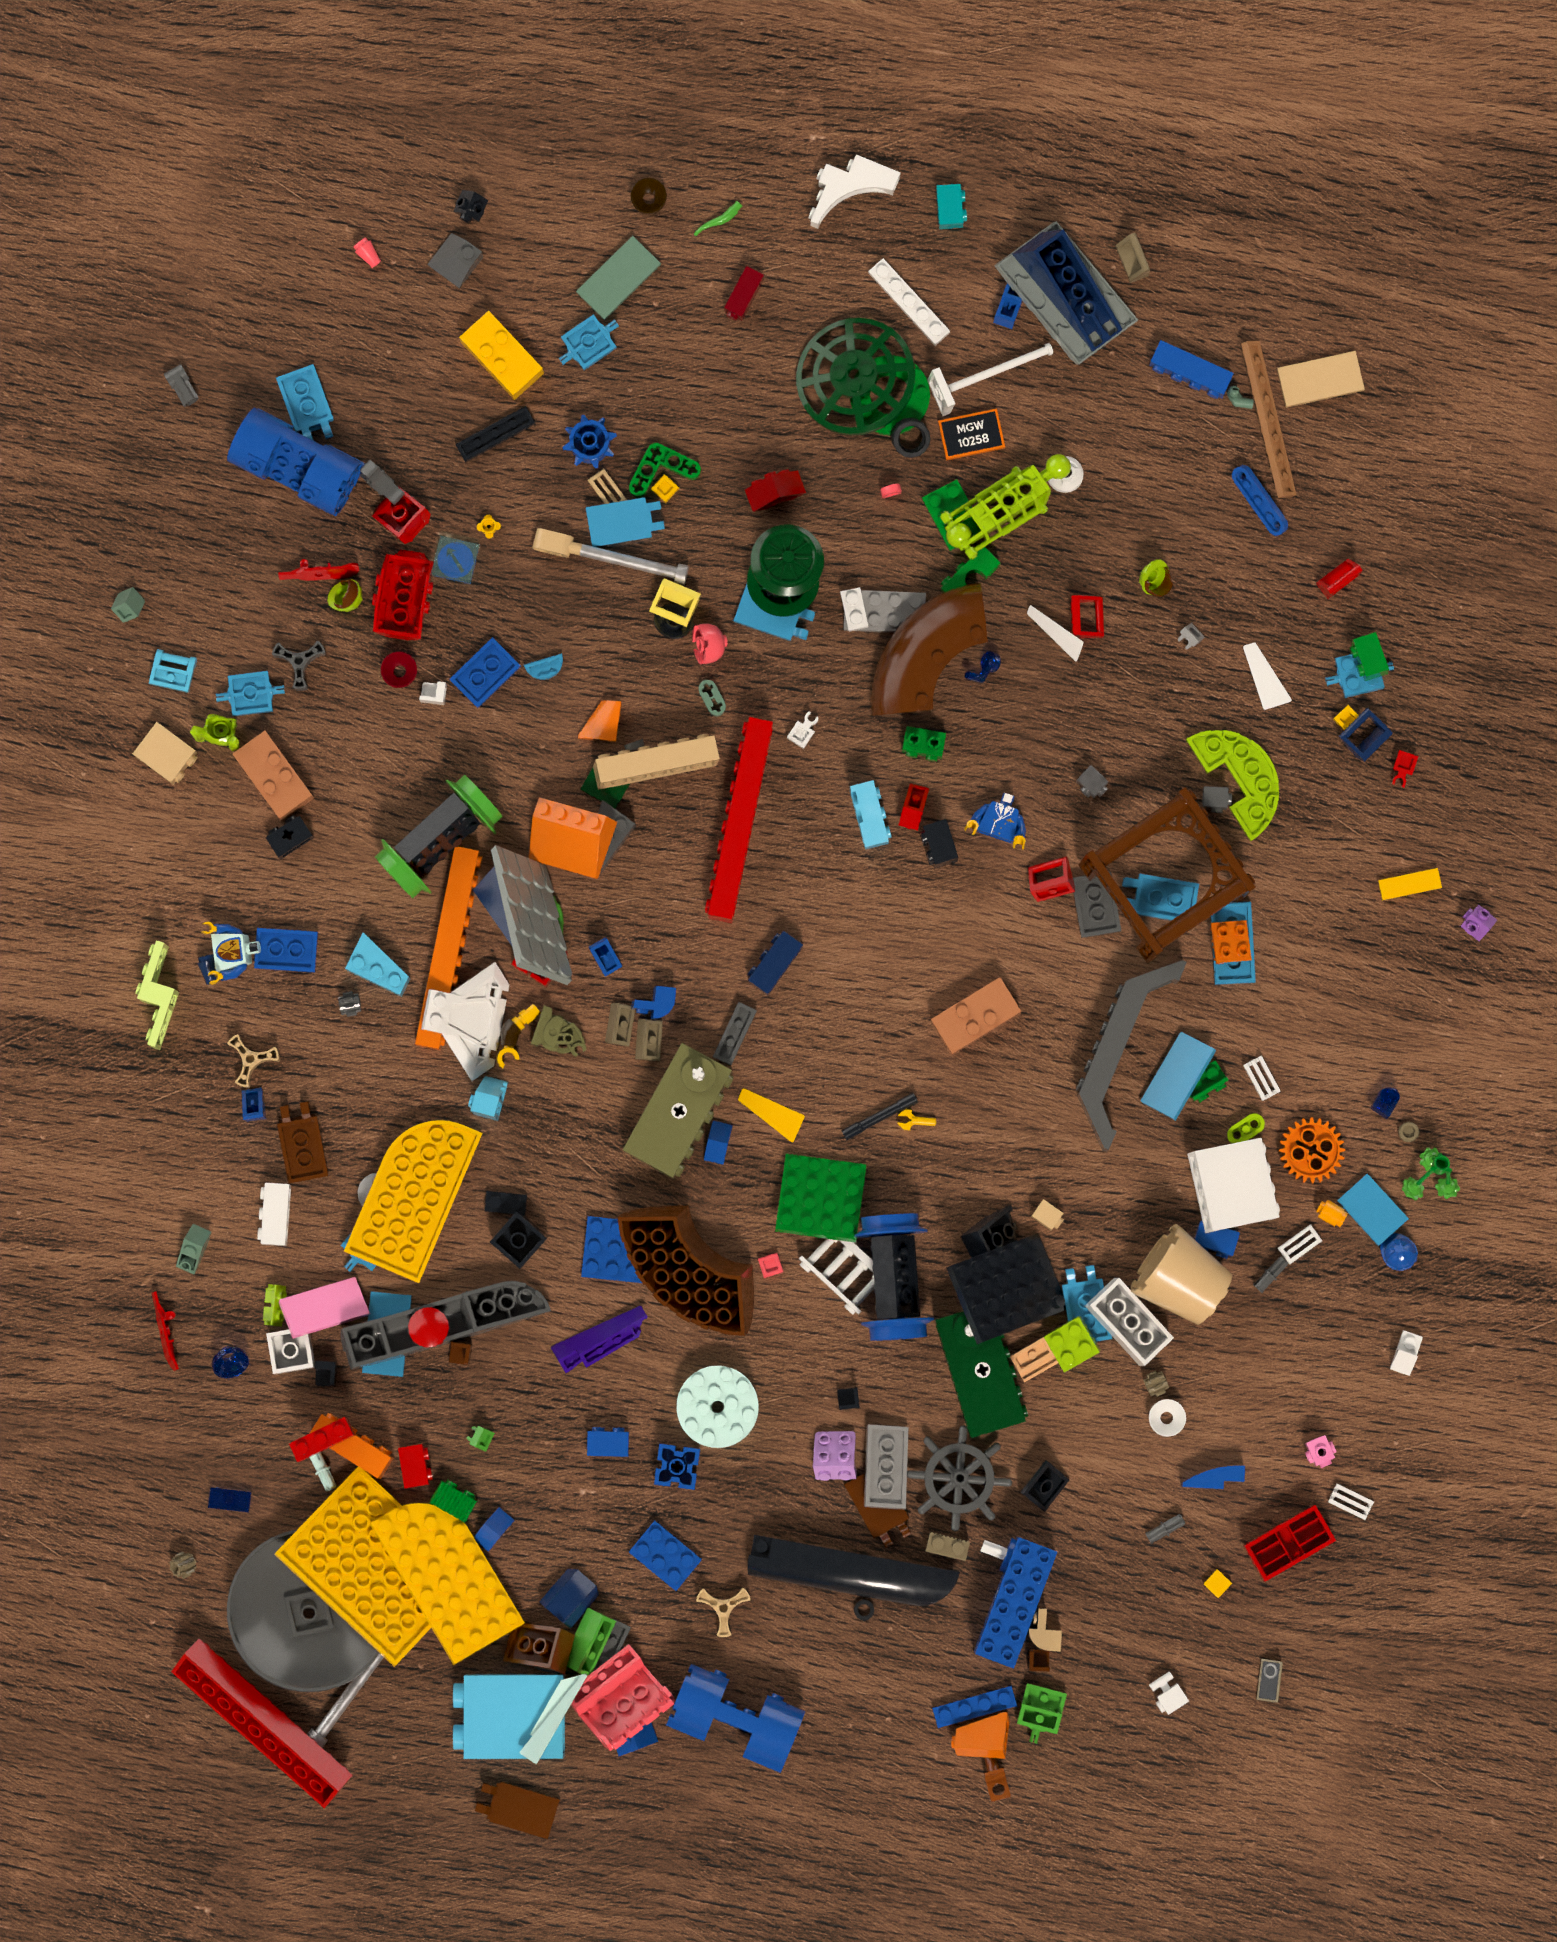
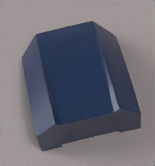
M567 1569L540 1600V1603L571 1629L599 1594L597 1586L578 1569Z

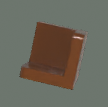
M451 1342L449 1363L469 1365L472 1345Z
M1029 1649L1028 1670L1050 1672V1651Z

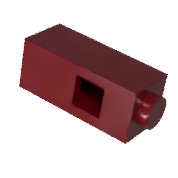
M748 266L745 267L724 307V312L727 313L726 316L734 321H737V319L743 320L764 281V274Z

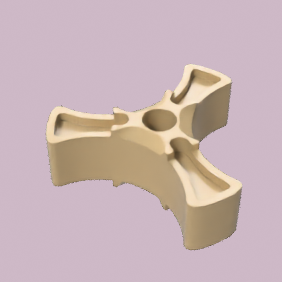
M238 1034L233 1036L227 1043L235 1048L242 1058V1071L235 1080V1083L241 1087L250 1088L251 1074L259 1064L266 1061H280L279 1050L276 1047L265 1052L251 1051L245 1047L241 1036Z
M742 1588L736 1596L724 1600L714 1598L705 1589H702L696 1599L697 1602L710 1605L717 1612L720 1622L717 1633L719 1637L731 1636L728 1620L732 1609L742 1602L751 1600L745 1588Z

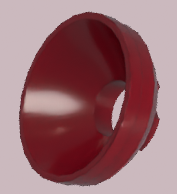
M405 652L390 653L384 658L380 668L383 680L393 688L409 686L417 675L415 660ZM398 666L406 669L405 675L400 678L394 675V670Z

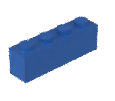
M1160 340L1149 365L1153 367V371L1159 374L1166 373L1171 375L1170 378L1174 381H1184L1189 384L1190 388L1197 391L1202 389L1207 392L1208 396L1218 399V397L1223 398L1234 374Z

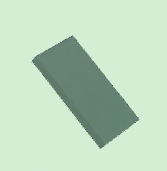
M632 236L576 293L605 320L661 266V263Z

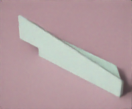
M587 1674L560 1681L530 1734L532 1737L520 1751L521 1755L535 1764L538 1763L587 1678Z

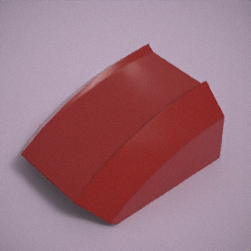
M400 488L405 495L396 505H393L385 497L374 510L372 517L402 543L406 544L412 542L424 526L429 524L431 514L422 504Z

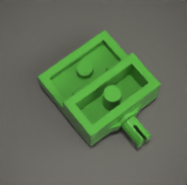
M1029 1683L1026 1684L1017 1724L1032 1729L1029 1742L1033 1743L1034 1739V1743L1037 1744L1040 1732L1058 1733L1067 1693Z

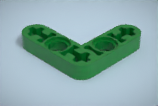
M653 443L647 448L630 482L629 491L636 498L643 497L647 493L660 466L689 480H695L700 476L701 467L696 461L662 444ZM657 448H659V452L661 453V455H657L654 459V462L657 463V465H655L651 461H647V458L651 460L653 457V453L651 452V450H656ZM672 456H676L680 460L679 465L676 467H672L668 463L669 458ZM683 461H687L685 466L689 468L696 466L695 470L697 473L689 475V470L684 467L683 471H680ZM645 465L653 468V472L649 476L643 475L641 472ZM640 476L642 479L648 480L647 483L643 481L641 485L643 491L635 493L633 486H637L640 482V479L637 477Z

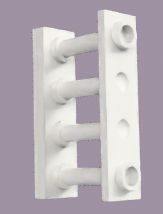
M825 1239L807 1260L801 1256L799 1258L801 1261L799 1265L807 1273L811 1270L846 1303L844 1307L852 1315L855 1312L859 1315L861 1310L857 1307L874 1290V1275L872 1276L873 1279L852 1301L842 1293L863 1270L869 1269L873 1272V1260L854 1242L840 1241L844 1245L843 1251L821 1274L812 1265L834 1242L840 1241ZM849 1256H856L859 1259L858 1265L837 1287L827 1280Z

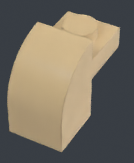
M1038 1608V1612H1035L1033 1616V1624L1037 1625V1628H1029L1028 1630L1031 1641L1040 1649L1061 1652L1062 1631L1046 1629L1047 1609Z

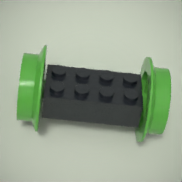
M463 775L456 783L446 780V783L454 793L394 847L400 856L384 839H381L383 849L375 856L376 860L412 899L421 891L429 894L432 893L420 878L430 873L439 861L444 860L453 848L458 847L465 837L473 833L481 824L479 820L494 835L496 834L494 824L503 817L502 814L466 775Z

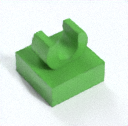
M473 1426L471 1429L475 1433L472 1438L467 1436V1440L470 1441V1445L486 1452L495 1433L480 1426Z

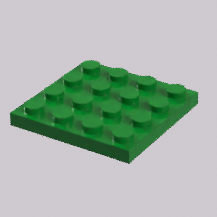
M786 1154L775 1232L856 1243L857 1237H854V1235L858 1232L867 1164Z

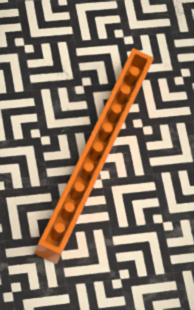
M463 847L454 848L415 1042L416 1046L441 1050V1046H445L446 1043L441 1033L422 1030L421 1027L429 989L451 993L453 986L457 987L459 975H456V970L462 964L463 955H460V950L466 944L467 935H464V930L470 924L471 916L468 915V910L474 904L475 896L472 895V890L478 884L479 876L475 875L477 868H481L483 856H479V850Z

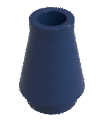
M214 954L198 957L199 962L197 965L205 979L206 985H209L210 981L216 980L214 975L207 976L211 971H216Z

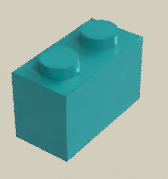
M961 184L937 185L939 229L963 228L964 221H967L966 209H962V202H965V190H961Z

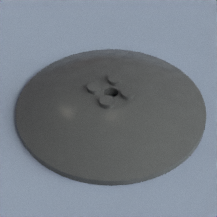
M292 1530L274 1536L259 1545L240 1565L228 1594V1628L234 1646L241 1658L257 1675L281 1688L297 1692L326 1691L340 1687L358 1677L374 1662L379 1652L274 1555L297 1531ZM307 1608L312 1609L315 1613L311 1619L303 1616V1611Z

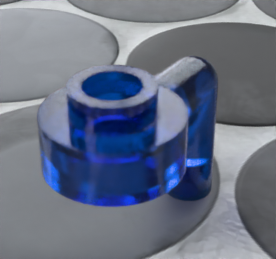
M991 651L986 652L981 659L982 670L980 674L967 671L964 675L965 679L984 683L990 672L993 673L999 669L1001 664L1000 655Z

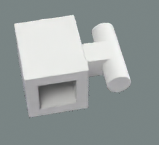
M1170 1671L1149 1684L1152 1691L1161 1688L1163 1691L1156 1696L1158 1699L1156 1705L1162 1713L1166 1711L1168 1715L1189 1702L1177 1683L1171 1687L1168 1685L1167 1682L1173 1679Z

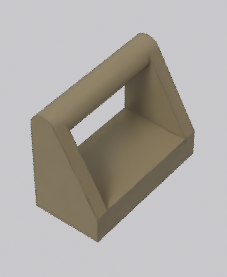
M1132 233L1115 246L1130 283L1148 277L1150 273L1149 265L1137 235Z

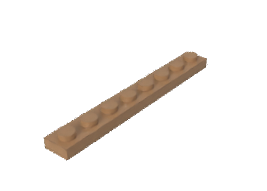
M1246 341L1241 343L1243 356L1269 458L1270 470L1275 483V490L1278 498H1291L1296 496V491L1260 341Z

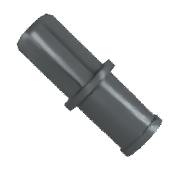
M1279 1257L1268 1270H1264L1265 1273L1253 1286L1263 1293L1274 1280H1277L1276 1277L1285 1269L1288 1262L1283 1257Z
M1178 1514L1164 1523L1160 1522L1161 1525L1145 1532L1150 1543L1153 1544L1166 1535L1169 1537L1171 1532L1184 1526L1185 1521Z

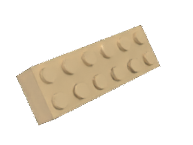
M702 734L694 740L682 738L677 740L678 743L674 744L662 742L657 744L658 747L654 748L643 746L634 752H630V750L619 751L618 755L610 756V754L600 755L598 759H595L593 765L598 790L717 766L720 758L715 736Z

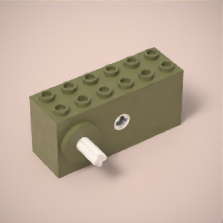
M681 1043L624 1146V1153L673 1180L676 1176L680 1177L685 1168L682 1165L686 1158L689 1160L695 1150L692 1147L694 1142H699L705 1132L702 1129L705 1122L707 1124L710 1123L714 1116L712 1111L714 1106L720 1105L724 1098L722 1093L724 1088H729L734 1079L732 1070ZM683 1108L684 1115L680 1114L677 1117L675 1110Z

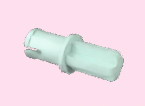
M321 1452L310 1457L316 1470L315 1475L319 1476L325 1491H331L336 1488V1483L329 1471L330 1466H327Z

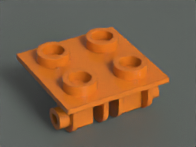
M1247 920L1211 923L1210 931H1212L1213 938L1211 942L1214 945L1212 949H1214V961H1216V964L1252 960Z

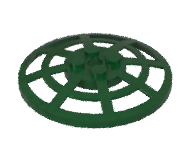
M867 318L840 320L819 331L803 350L796 372L798 395L810 417L829 431L851 436L875 432L894 421L908 404L915 385L913 356L903 338L886 324ZM853 323L871 324L885 331L876 339L867 334L854 333ZM845 324L846 335L832 340L825 347L816 342L829 330ZM891 335L902 347L907 363H895L891 352L884 345ZM854 339L866 340L871 342L872 345L865 352L855 350ZM846 341L847 351L839 356L829 351L835 345ZM811 348L819 353L814 364L813 377L802 379L803 363ZM879 348L885 354L888 364L877 365L872 358ZM825 357L832 362L830 373L819 375L820 365ZM851 370H859L857 378L852 379L849 377ZM908 371L907 386L901 400L898 402L889 395L895 384L896 372ZM889 372V380L885 390L876 385L879 373ZM831 381L836 389L829 399L823 393L820 383ZM814 385L817 395L825 404L819 415L809 405L803 392L804 387ZM871 391L878 396L875 401L862 407L861 397ZM841 396L853 398L854 408H844L836 405ZM884 401L893 408L881 420L865 426L864 413L874 410ZM831 410L841 414L855 415L857 427L838 426L825 419Z

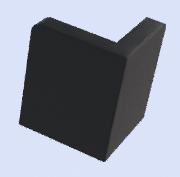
M315 1361V1385L336 1387L337 1362Z
M857 1387L837 1390L839 1410L860 1408Z

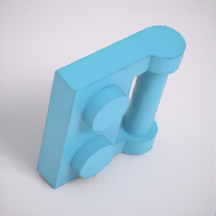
M157 649L149 684L189 693L197 658L164 653V650ZM161 661L188 666L187 671L162 666Z

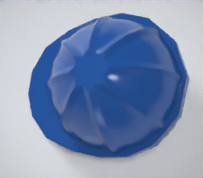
M1393 1233L1380 1246L1384 1262L1393 1270L1406 1271L1417 1261L1418 1251L1416 1245L1412 1240L1400 1233Z

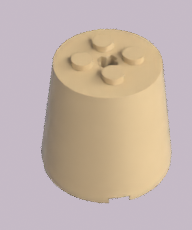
M1175 1224L1169 1229L1171 1233L1168 1236L1163 1234L1151 1249L1137 1272L1140 1275L1138 1280L1132 1282L1130 1290L1133 1294L1199 1325L1215 1312L1219 1302L1228 1293L1232 1274L1182 1227Z

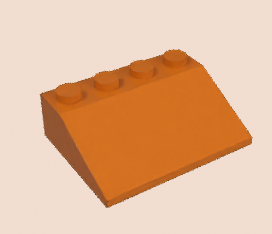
M539 797L532 816L529 859L598 879L617 822L605 815Z

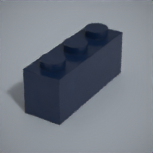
M785 931L774 936L771 941L773 944L769 951L765 949L759 958L761 962L758 967L753 966L747 974L750 977L748 982L767 996L803 948L802 943Z

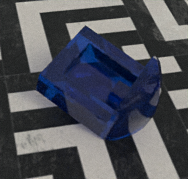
M1392 1087L1381 1089L1370 1109L1385 1119L1389 1118L1400 1099L1398 1090Z

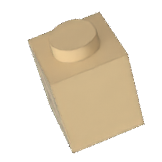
M1044 1199L1031 1216L1050 1231L1053 1228L1058 1229L1064 1220L1061 1218L1063 1213Z

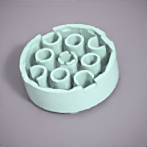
M709 1366L700 1369L685 1381L678 1394L677 1416L686 1434L701 1445L712 1448H724L737 1444L751 1432L757 1421L759 1403L756 1391L751 1382L735 1369L726 1366ZM715 1401L723 1403L724 1409L722 1412L715 1413L712 1410V1404Z

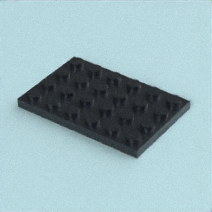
M1039 1233L946 1268L977 1344L1066 1310L1064 1295Z

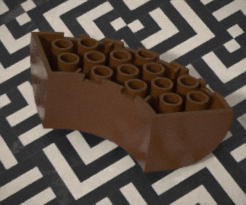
M980 583L958 587L932 598L911 613L896 629L885 646L875 671L871 693V716L933 710L935 686L945 666L963 650L988 643Z
M689 1205L646 1207L625 1212L617 1217L621 1240L624 1242L628 1260L631 1261L635 1268L637 1277L653 1293L652 1295L664 1307L667 1306L681 1319L701 1326L703 1329H710L727 1335L745 1336L748 1333L754 1311L753 1264L737 1263L713 1251L702 1240L695 1229Z

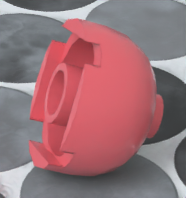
M699 624L693 628L692 642H696L697 649H694V654L699 664H710L720 659L728 644L726 635H723L721 630L712 624Z

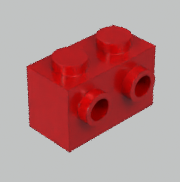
M424 1444L398 1448L404 1489L430 1485L433 1475L431 1468H427L426 1460L430 1459L428 1447L424 1448Z

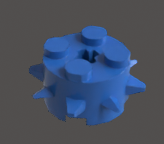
M581 415V423H577L573 428H565L570 434V442L563 446V450L572 451L576 457L574 465L577 466L584 462L592 464L594 468H598L599 461L603 460L605 456H614V453L609 448L610 441L617 437L616 433L607 432L604 427L605 419L603 417L597 422L594 420L588 421L585 415ZM592 438L593 444L587 445L586 440Z

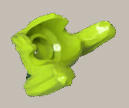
M209 714L203 728L193 726L190 730L191 735L197 742L205 741L219 746H227L232 752L239 749V740L235 737L237 720L234 718Z

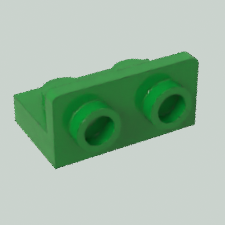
M1216 1060L1208 1064L1190 1095L1192 1102L1198 1100L1200 1103L1209 1098L1208 1093L1214 1089L1216 1092H1219L1227 1087L1225 1083L1229 1079L1224 1075Z

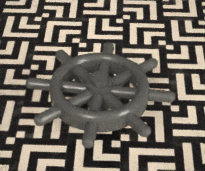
M965 1425L959 1428L958 1443L941 1449L930 1437H925L923 1442L934 1455L929 1460L925 1471H907L908 1478L923 1479L925 1481V1487L930 1497L918 1508V1513H926L935 1504L943 1510L952 1512L951 1529L954 1532L959 1530L960 1514L971 1512L977 1508L989 1520H994L995 1514L985 1503L993 1490V1486L1010 1487L1012 1485V1480L1009 1478L994 1477L993 1467L989 1461V1458L1000 1450L1001 1445L996 1442L985 1452H982L976 1447L966 1444L967 1427ZM957 1452L956 1468L946 1457L947 1454ZM965 1453H969L976 1457V1459L964 1469ZM940 1461L949 1473L934 1472L937 1463ZM982 1465L986 1477L970 1474ZM933 1480L947 1481L948 1483L936 1492ZM970 1484L985 1485L980 1496ZM954 1489L953 1504L944 1501L942 1498ZM962 1490L967 1493L973 1502L961 1505Z

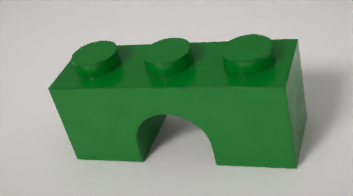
M984 547L977 551L978 555L975 559H970L967 563L963 561L955 569L956 573L952 577L947 576L942 581L940 591L944 593L965 586V578L971 573H978L987 579L1000 567L1001 563Z

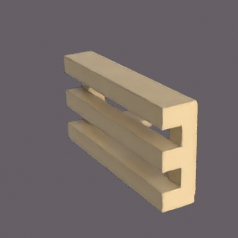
M602 469L588 479L589 484L604 504L609 502L594 483L595 480L599 482L613 503L618 501L600 478L602 475L620 497V501L627 500L605 469Z

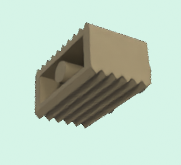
M931 1532L929 1533L925 1551L966 1561L970 1542Z

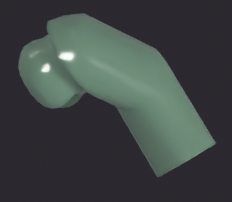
M1237 386L1229 388L1227 396L1235 407L1253 408L1254 399L1243 398Z

